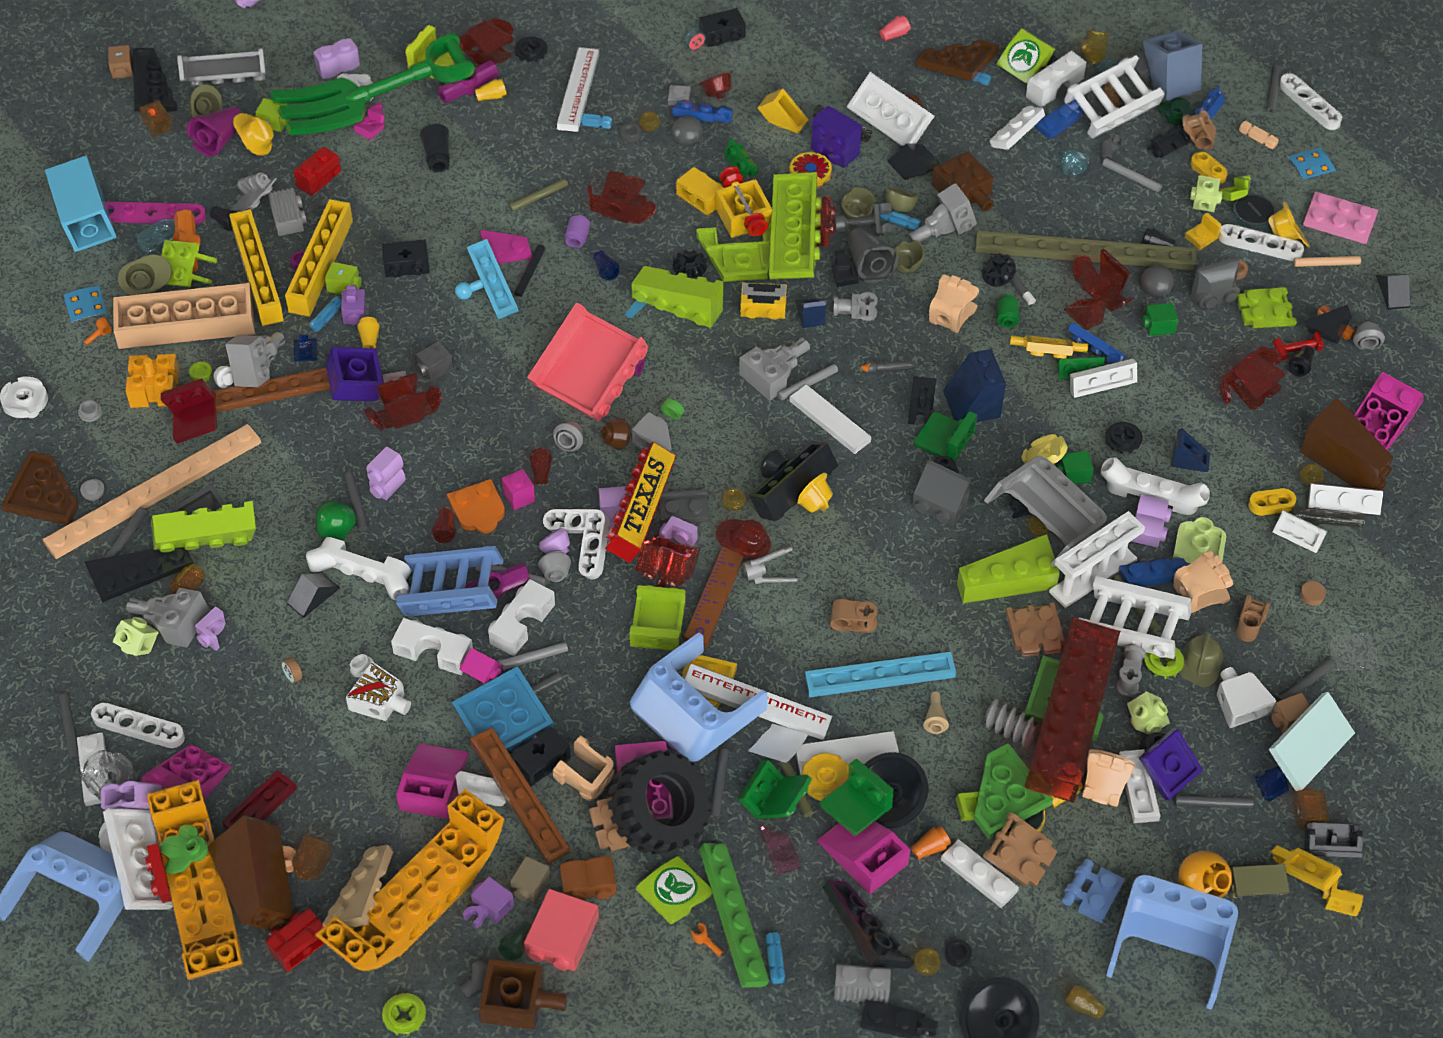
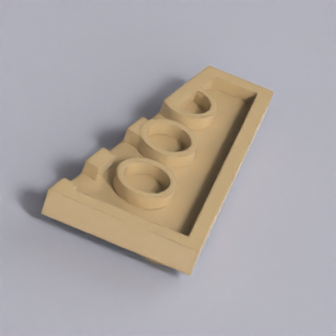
M388 845L373 846L364 852L358 867L353 870L347 885L340 891L339 898L328 911V916L323 922V926L335 916L349 928L368 924L370 918L367 912L373 909L376 902L373 899V895L375 892L380 891L382 883L379 879L386 874L393 854Z

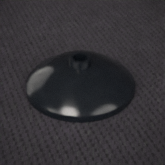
M898 752L882 753L868 760L864 765L891 786L893 793L899 792L898 797L892 801V808L875 822L885 828H897L914 820L924 808L928 797V779L923 768L910 756Z
M1008 977L990 978L975 986L967 995L960 1015L961 1030L964 1038H1035L1040 1022L1039 1007L1032 992L1024 984ZM1009 1017V1024L1007 1026H1004V1019Z

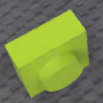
M979 792L959 793L956 796L955 800L961 821L974 820Z

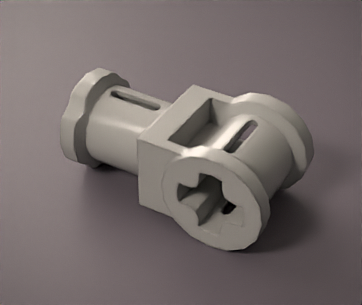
M870 292L852 294V299L834 296V316L838 314H852V319L871 321L877 317V309L875 308L878 303L877 296Z
M1137 645L1126 646L1123 651L1125 659L1123 667L1119 671L1120 680L1117 682V690L1126 697L1137 694L1139 690L1138 683L1142 678V672L1140 671L1141 662L1146 656V651Z

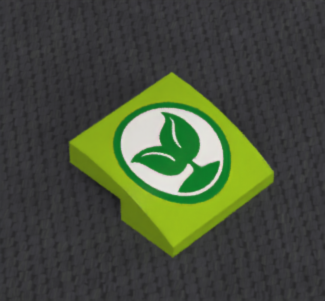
M1021 28L1001 55L997 65L1028 84V80L1035 76L1041 67H1046L1055 48Z
M679 856L659 867L636 887V890L670 925L687 916L692 907L705 901L712 894L711 888Z

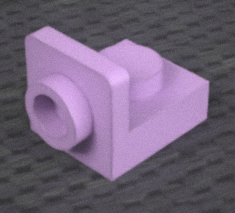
M671 516L669 521L660 528L661 546L666 547L672 537L681 544L687 543L694 546L698 540L697 526Z
M216 606L195 625L198 642L206 648L210 646L215 651L219 649L216 635L222 632L226 624L223 611Z

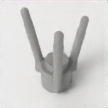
M792 547L782 548L759 559L743 562L747 580H754L755 585L760 583L797 582L798 579L796 577H762L763 574H766L764 563L792 551Z

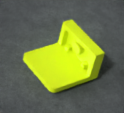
M428 25L407 46L405 54L407 56L408 68L411 65L426 60L425 53L427 47L432 41L436 40L435 27ZM449 52L441 55L434 63L439 66L455 65Z

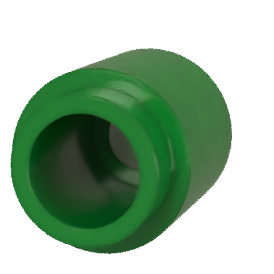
M1003 295L997 302V323L1001 327L1012 328L1019 323V302L1013 295Z

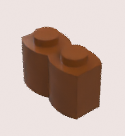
M602 856L586 861L576 860L560 864L564 894L585 901L590 897L608 899L617 893L612 857Z

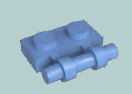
M1085 859L1083 864L1079 865L1074 872L1075 878L1072 883L1068 884L1065 888V896L1062 902L1067 906H1071L1074 900L1080 902L1081 905L1078 912L1102 924L1120 892L1125 878L1102 867L1096 875L1091 872L1094 863L1089 859ZM1084 882L1091 884L1087 893L1081 890Z

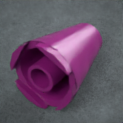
M230 106L194 117L187 125V135L189 138L192 137L195 142L192 144L194 148L207 157L219 154L237 132L233 125L234 117L243 112L235 106Z

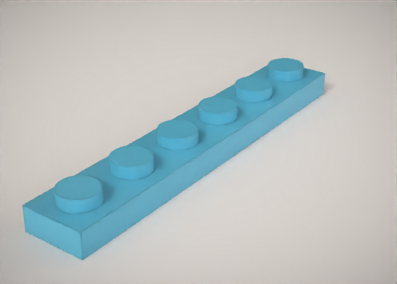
M951 652L805 671V681L809 697L956 678V669Z

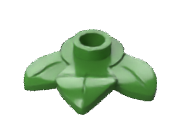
M182 825L178 835L169 836L160 844V851L169 857L165 872L169 874L180 873L186 870L191 862H199L206 857L208 853L207 842L199 836L198 829L193 825Z

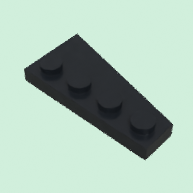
M133 48L134 111H177V104L173 100L171 89L167 85L165 74L161 70V64L154 48Z
M185 547L175 548L171 552H160V549H151L85 561L86 568L102 602L194 566L193 560L188 550H185Z
M828 880L822 888L827 894L829 902L835 907L841 921L846 925L853 941L859 946L866 962L871 967L908 969L913 965L915 961L909 955L903 956L898 950L900 946L898 941L894 937L888 938L881 930L883 926L881 921L865 911L868 906L847 882Z

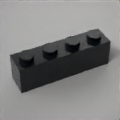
M812 440L749 496L762 519L777 521L792 506L797 504L799 495L813 479L822 473H827V477H829L832 471L839 465L828 443Z

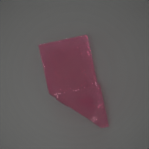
M761 827V834L775 875L801 869L800 860L793 843L789 842V835L784 833L778 835L770 832L768 827Z

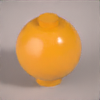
M1203 850L1194 852L1184 859L1179 868L1178 881L1179 885L1223 898L1230 889L1232 874L1228 863L1222 856L1212 851Z

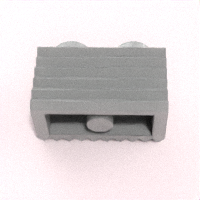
M294 188L282 189V191L278 190L273 193L269 192L270 206L278 236L304 231L303 224L307 223L304 210H299V208H303L300 195H295Z
M837 964L834 999L836 1001L839 999L841 1001L846 1000L847 1002L849 1000L852 1002L856 1000L858 1003L860 1001L865 1003L866 1000L887 1004L890 992L891 968Z

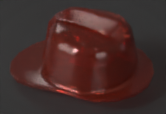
M734 69L720 73L698 85L702 86L708 97L723 99L726 93L732 89L731 73L734 72Z
M729 519L722 522L716 530V538L722 546L750 559H759L767 555L771 548V540L765 528L755 520Z

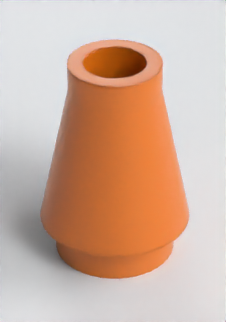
M941 826L937 828L932 827L910 848L919 860L925 856L946 850V846L950 845L951 841Z

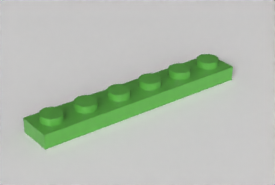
M703 843L699 851L741 987H764L769 983V978L725 843Z

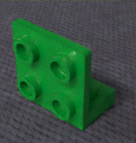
M969 411L964 419L961 418L958 422L938 412H933L914 440V446L936 456H948L956 462L975 433L977 414Z
M856 758L849 764L848 780L821 800L820 807L851 834L856 836L892 808L893 788Z

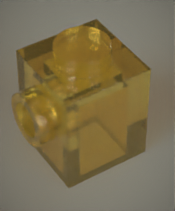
M1089 30L1087 41H1083L1081 53L1085 54L1084 60L1086 62L1105 63L1109 33Z

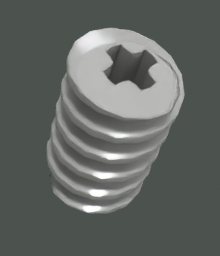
M996 698L986 712L983 723L986 722V728L990 730L995 726V733L1000 734L1004 731L1003 735L1007 739L1013 735L1014 743L1022 740V747L1027 748L1035 738L1040 722L1035 726V717L1033 716L1028 721H1025V712H1022L1017 717V708L1015 707L1010 712H1007V703H1004L999 708V699Z

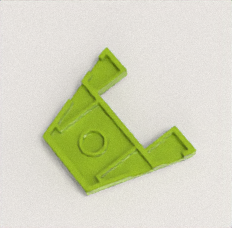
M768 224L767 230L762 234L763 241L718 244L716 227L696 229V236L723 282L768 278L771 224Z

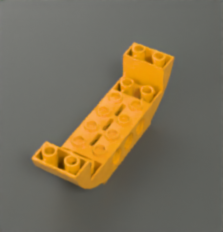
M199 780L147 794L151 817L160 844L167 837L178 835L180 827L188 824L198 829L199 836L206 840L207 846L215 840ZM209 851L203 860L191 862L186 870L175 874L166 873L184 952L182 957L187 979L192 980L243 965V957L230 899ZM162 853L164 866L166 868V865L169 861V857L165 856Z
M464 789L447 806L450 822L373 897L376 902L373 909L367 912L370 918L368 924L349 928L335 916L316 934V937L353 967L361 971L377 969L398 956L400 957L473 884L472 882L485 865L497 843L504 823V817L467 789Z

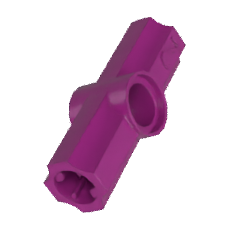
M490 60L476 67L470 77L453 83H445L438 87L437 94L444 104L462 95L475 94V89L498 77L499 72L495 64Z
M523 562L497 573L490 572L489 583L495 581L500 584L496 590H492L498 599L504 593L525 586L530 576ZM479 580L466 584L465 588L477 587Z

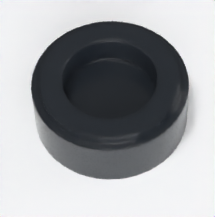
M953 940L947 944L945 959L950 965L964 967L970 962L972 949L967 942Z

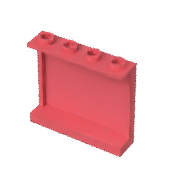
M576 302L527 378L535 387L599 422L609 413L610 405L622 393L623 385L627 379L633 376L636 365L646 356L649 346L642 337L637 339L587 312L583 305Z

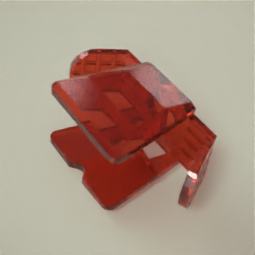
M495 17L489 21L485 20L466 31V34L459 37V46L463 53L466 51L478 66L490 60L496 66L497 63H503L512 56L511 53L502 47L514 40L513 36H511L513 27L509 22ZM477 46L480 50L475 52L472 48Z
M609 171L601 196L593 194L591 184L587 185L590 210L601 213L603 217L623 223L632 222L640 224L653 215L656 206L652 201L646 202V197L638 194L646 184L644 179L638 177H627L624 173Z
M1104 248L1100 250V274L1096 272L1088 256L1081 255L1075 259L1072 267L1075 280L1081 284L1083 291H1086L1097 301V304L1100 306L1104 305L1110 312H1113L1133 300V297L1126 300L1121 295L1130 276V271Z
M1261 346L1237 363L1230 372L1222 377L1220 392L1224 403L1230 404L1231 402L1229 385L1250 410H1256L1264 404L1265 398H1271L1281 389V385L1277 382L1285 376V372L1273 364H1279L1282 360V355L1274 349ZM1239 379L1242 382L1243 386L1241 387L1240 385L1235 383V381Z
M413 373L402 376L396 381L390 380L377 385L376 389L386 409L376 412L368 407L365 409V414L370 422L381 431L391 427H395V429L422 421L424 416L435 413L441 403V391L437 386H431L427 392L416 393L417 374Z

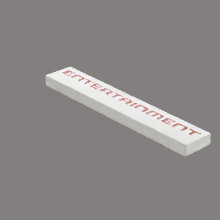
M578 48L558 118L557 130L578 132L598 61L599 49Z
M693 664L690 665L685 680L702 696L734 708H739L761 691V689ZM767 692V710L758 716L793 730L807 733L809 736L824 740L832 718L831 715Z

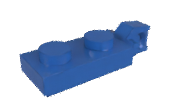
M1219 87L1208 93V97L1201 102L1202 106L1194 111L1195 115L1199 114L1202 110H1206L1210 120L1214 117L1225 102V96H1223Z
M1075 99L1072 103L1063 104L1045 116L1035 125V129L1051 139L1078 121L1083 109Z
M689 100L677 101L673 107V115L677 117L690 115L698 120L707 122L721 121L730 123L732 120L733 108L724 105L717 108L708 103L699 105L693 104Z
M1074 323L1068 328V331L1073 334L1072 339L1078 343L1087 342L1092 345L1090 350L1099 356L1105 353L1109 364L1124 361L1127 357Z
M1174 558L1171 561L1170 559H1159L1119 566L1118 573L1124 583L1146 587L1171 583L1176 571L1183 566H1188L1184 558Z

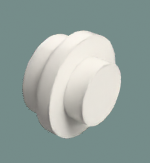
M220 366L215 370L213 378L219 387L226 388L234 382L230 366Z
M365 654L357 655L350 662V672L354 677L360 678L370 663H374V661Z

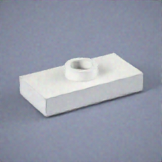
M1283 510L1273 533L1317 553L1327 531Z
M463 771L455 775L458 795L464 789H467L485 804L500 807L506 803L505 797L493 778Z

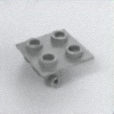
M260 172L239 179L237 187L244 195L231 210L241 212L246 209L252 210L256 208L261 202L259 199L273 189L272 185L277 178L269 179L266 174Z

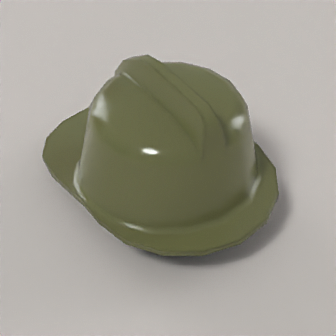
M207 84L199 85L192 92L189 101L192 119L223 109L221 95L213 86Z
M153 254L142 257L122 267L118 275L119 286L128 295L148 294L167 284L171 277V267L168 261L160 255Z
M1207 632L1205 635L1197 636L1186 644L1183 651L1184 665L1182 671H1180L1182 678L1203 688L1211 686L1216 682L1223 660V652L1219 643Z

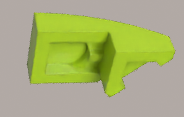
M1251 175L1234 177V186L1219 189V191H1223L1222 199L1233 201L1248 195Z

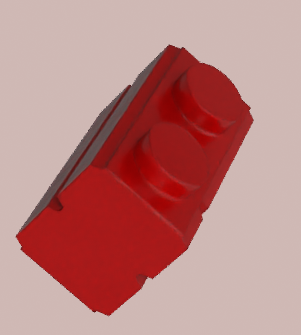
M326 147L320 148L293 171L296 187L313 196L341 172L339 156Z
M310 909L303 913L297 912L291 917L286 926L282 929L277 928L269 934L268 939L265 941L269 953L286 972H289L325 944L316 937V934L324 927L323 923Z

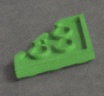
M1043 655L1025 711V719L1029 720L1033 716L1036 723L1040 722V724L1096 741L1104 717L1103 714L1091 703L1090 695L1081 682L1076 681L1068 663Z
M1009 743L987 754L974 816L976 824L987 838L990 839L998 831L1001 832L1008 820L1007 815L1009 812L1025 820L1051 806L1053 803V798Z

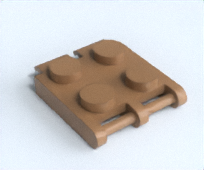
M1050 602L1045 606L1033 607V605H1027V608L1012 609L1007 607L1005 609L1015 651L1020 650L1022 657L1039 655V648H1042L1043 654L1061 653L1064 637L1054 602Z
M612 797L597 801V807L589 809L593 827L603 826L602 830L595 832L600 850L609 847L610 852L630 847V845L626 843L627 838L625 836L620 837L617 833L619 829L617 824H612L610 817L613 816V812L608 809V801L612 800ZM646 799V804H647L648 810H649L650 814L653 816V815H654V814H653V810H650V809H649L648 802H647V799Z
M1009 812L1006 824L1001 832L998 831L996 833L995 842L989 851H985L983 857L1021 885L1025 886L1029 883L1035 887L1046 872L1039 865L1049 867L1057 851L1051 847L1053 841L1014 813ZM1012 823H1014V826L1010 830L1009 834L1006 836L1005 834L1008 831L1009 827ZM1000 842H1002V845L999 848L998 852L996 853V855H994L993 853L995 852L996 848L998 847Z

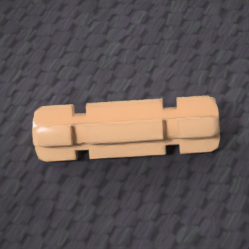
M1244 121L1240 125L1239 131L1245 135L1249 134L1248 137L1261 144L1265 143V146L1270 149H1274L1279 141L1277 137L1269 136L1268 132L1255 125L1252 127V124L1248 121Z

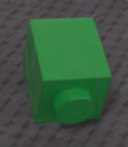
M1174 304L1147 305L1145 315H1142V326L1147 328L1149 336L1175 334L1178 317Z
M1088 451L1066 453L1059 460V464H1056V467L1074 484L1090 483L1092 480L1094 468Z

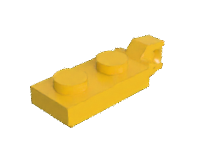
M1277 845L1271 851L1275 862L1285 864L1287 874L1324 892L1342 875L1339 867L1300 848L1290 852Z

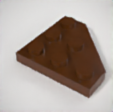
M978 40L973 41L972 45L963 47L960 43L947 45L945 50L925 49L916 58V66L972 81L999 52V45Z
M29 451L1 504L4 512L64 525L71 523L79 508L53 457Z

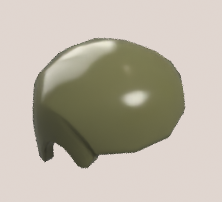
M853 187L848 194L843 196L841 211L848 219L868 217L874 210L875 197L866 188Z
M890 187L887 188L885 194V202L891 203L892 210L899 213L910 212L914 209L919 198L915 193L910 195L902 189H890Z
M914 239L912 242L901 241L894 247L898 255V265L896 267L898 271L913 273L921 268L925 258V250L921 243Z

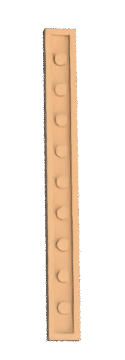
M246 424L43 539V542L55 559H58L132 517L140 507L148 508L261 443L260 437Z

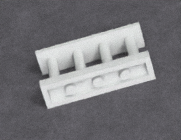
M1137 55L1130 59L1125 58L1111 69L1079 85L1074 84L1067 90L1068 93L1064 99L1065 103L1067 104L1076 99L1092 121L1087 132L1092 139L1160 104L1164 96L1162 89L1149 90L1134 70L1139 59ZM1126 73L1140 91L1142 97L1137 100L1132 99L1118 80V77ZM1110 82L1124 101L1125 106L1115 108L1100 86ZM1093 91L1108 111V115L1104 117L1098 116L1083 95Z
M1128 511L1056 558L1055 565L1065 574V579L1050 589L1049 593L1064 608H1067L1094 590L1093 583L1096 576L1110 579L1118 574L1119 566L1136 562L1137 557L1127 547L1130 541L1144 533L1145 526Z
M1096 576L1093 588L1094 598L1098 600L1090 620L1078 619L1079 635L1088 640H1098L1123 647L1137 645L1142 647L1147 653L1155 654L1158 657L1174 659L1175 641L1171 640L1178 619L1189 620L1191 615V598ZM1107 602L1121 604L1113 626L1099 623ZM1131 607L1145 610L1137 631L1123 628ZM1154 613L1169 616L1161 637L1147 634Z

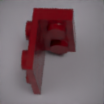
M202 378L161 393V401L173 414V441L176 444L217 430L216 393Z

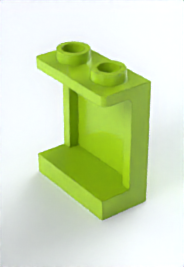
M638 585L633 625L630 627V647L674 651L680 646L686 591L675 587L662 588L652 585Z

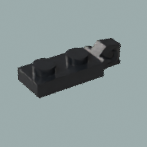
M870 1000L865 1001L860 1028L902 1038H921V1034L935 1037L938 1027V1021L925 1018V1014L918 1011Z

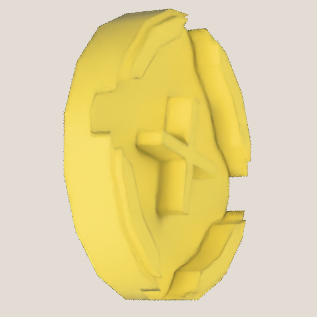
M1046 435L1031 443L1032 447L1029 450L1027 448L1024 450L1022 460L1026 464L1036 456H1042L1055 464L1066 454L1068 446L1062 436Z

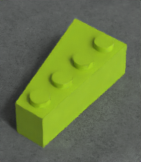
M643 266L631 283L632 298H635L638 302L653 305L659 310L671 312L679 318L689 319L700 326L704 325L711 328L723 311V281L720 280L712 283L707 282V278L704 277L692 279L688 278L687 274L684 273L672 275L668 270Z
M253 501L244 502V507L239 508L233 507L232 504L222 505V508L216 511H211L207 507L192 511L191 515H187L186 511L152 515L151 528L154 550L160 549V552H171L175 548L185 547V550H195L203 545H209L210 548H219L226 543H233L234 546L246 545L248 541L252 540L256 530Z
M1047 534L959 568L957 586L962 602L969 603L1039 592L1055 587L1058 584L1060 572L1057 566L1053 567L1051 565L1055 557Z

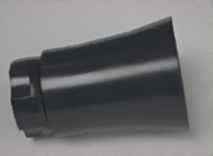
M441 124L427 125L420 131V138L424 146L429 169L435 173L448 170L450 161L449 130Z

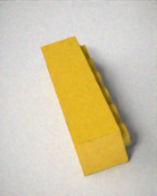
M329 199L285 294L289 313L311 316L324 287L325 276L331 263L335 262L353 222L350 203Z
M251 209L229 214L238 251L248 283H250L261 325L266 326L284 321L279 297Z

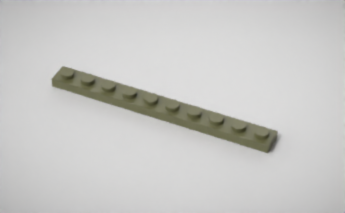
M977 231L975 253H1000L1011 256L1146 267L1160 265L1166 268L1195 270L1196 248Z

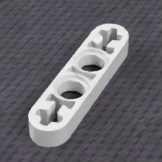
M1284 74L1281 77L1280 89L1323 127L1330 130L1340 127L1342 115L1294 74ZM1298 94H1305V95H1307L1308 97H1307V98H1303V97H1300ZM1313 106H1319L1322 110H1316Z
M1232 224L1223 225L1219 234V240L1223 244L1294 261V258H1301L1304 252V246L1299 241ZM1246 238H1252V239H1254L1256 242H1254V243H1249V242H1247L1245 239H1246ZM1267 243H1273V244H1275L1277 247H1276V248H1270V247H1268L1266 244H1267Z
M100 703L91 712L93 722L100 728L167 748L179 747L185 739L183 729L177 723L116 705ZM105 712L108 713L109 716H103L102 719H100L99 714L104 715ZM125 718L133 719V723L130 726L122 727L120 725V722ZM148 725L156 726V730L152 733L147 734L143 732V729ZM174 732L177 733V737L168 738V735H173Z

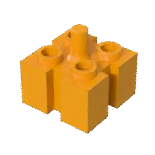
M157 354L156 359L148 358V355L129 356L128 372L130 377H127L126 394L130 408L149 407V402H157L158 407L166 406L161 401V393L176 388V385L179 384L180 369L176 354Z

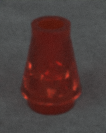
M535 449L529 457L534 475V483L547 484L553 457L547 449Z
M443 508L439 511L437 520L432 528V535L437 542L448 543L455 537L456 532L452 510Z

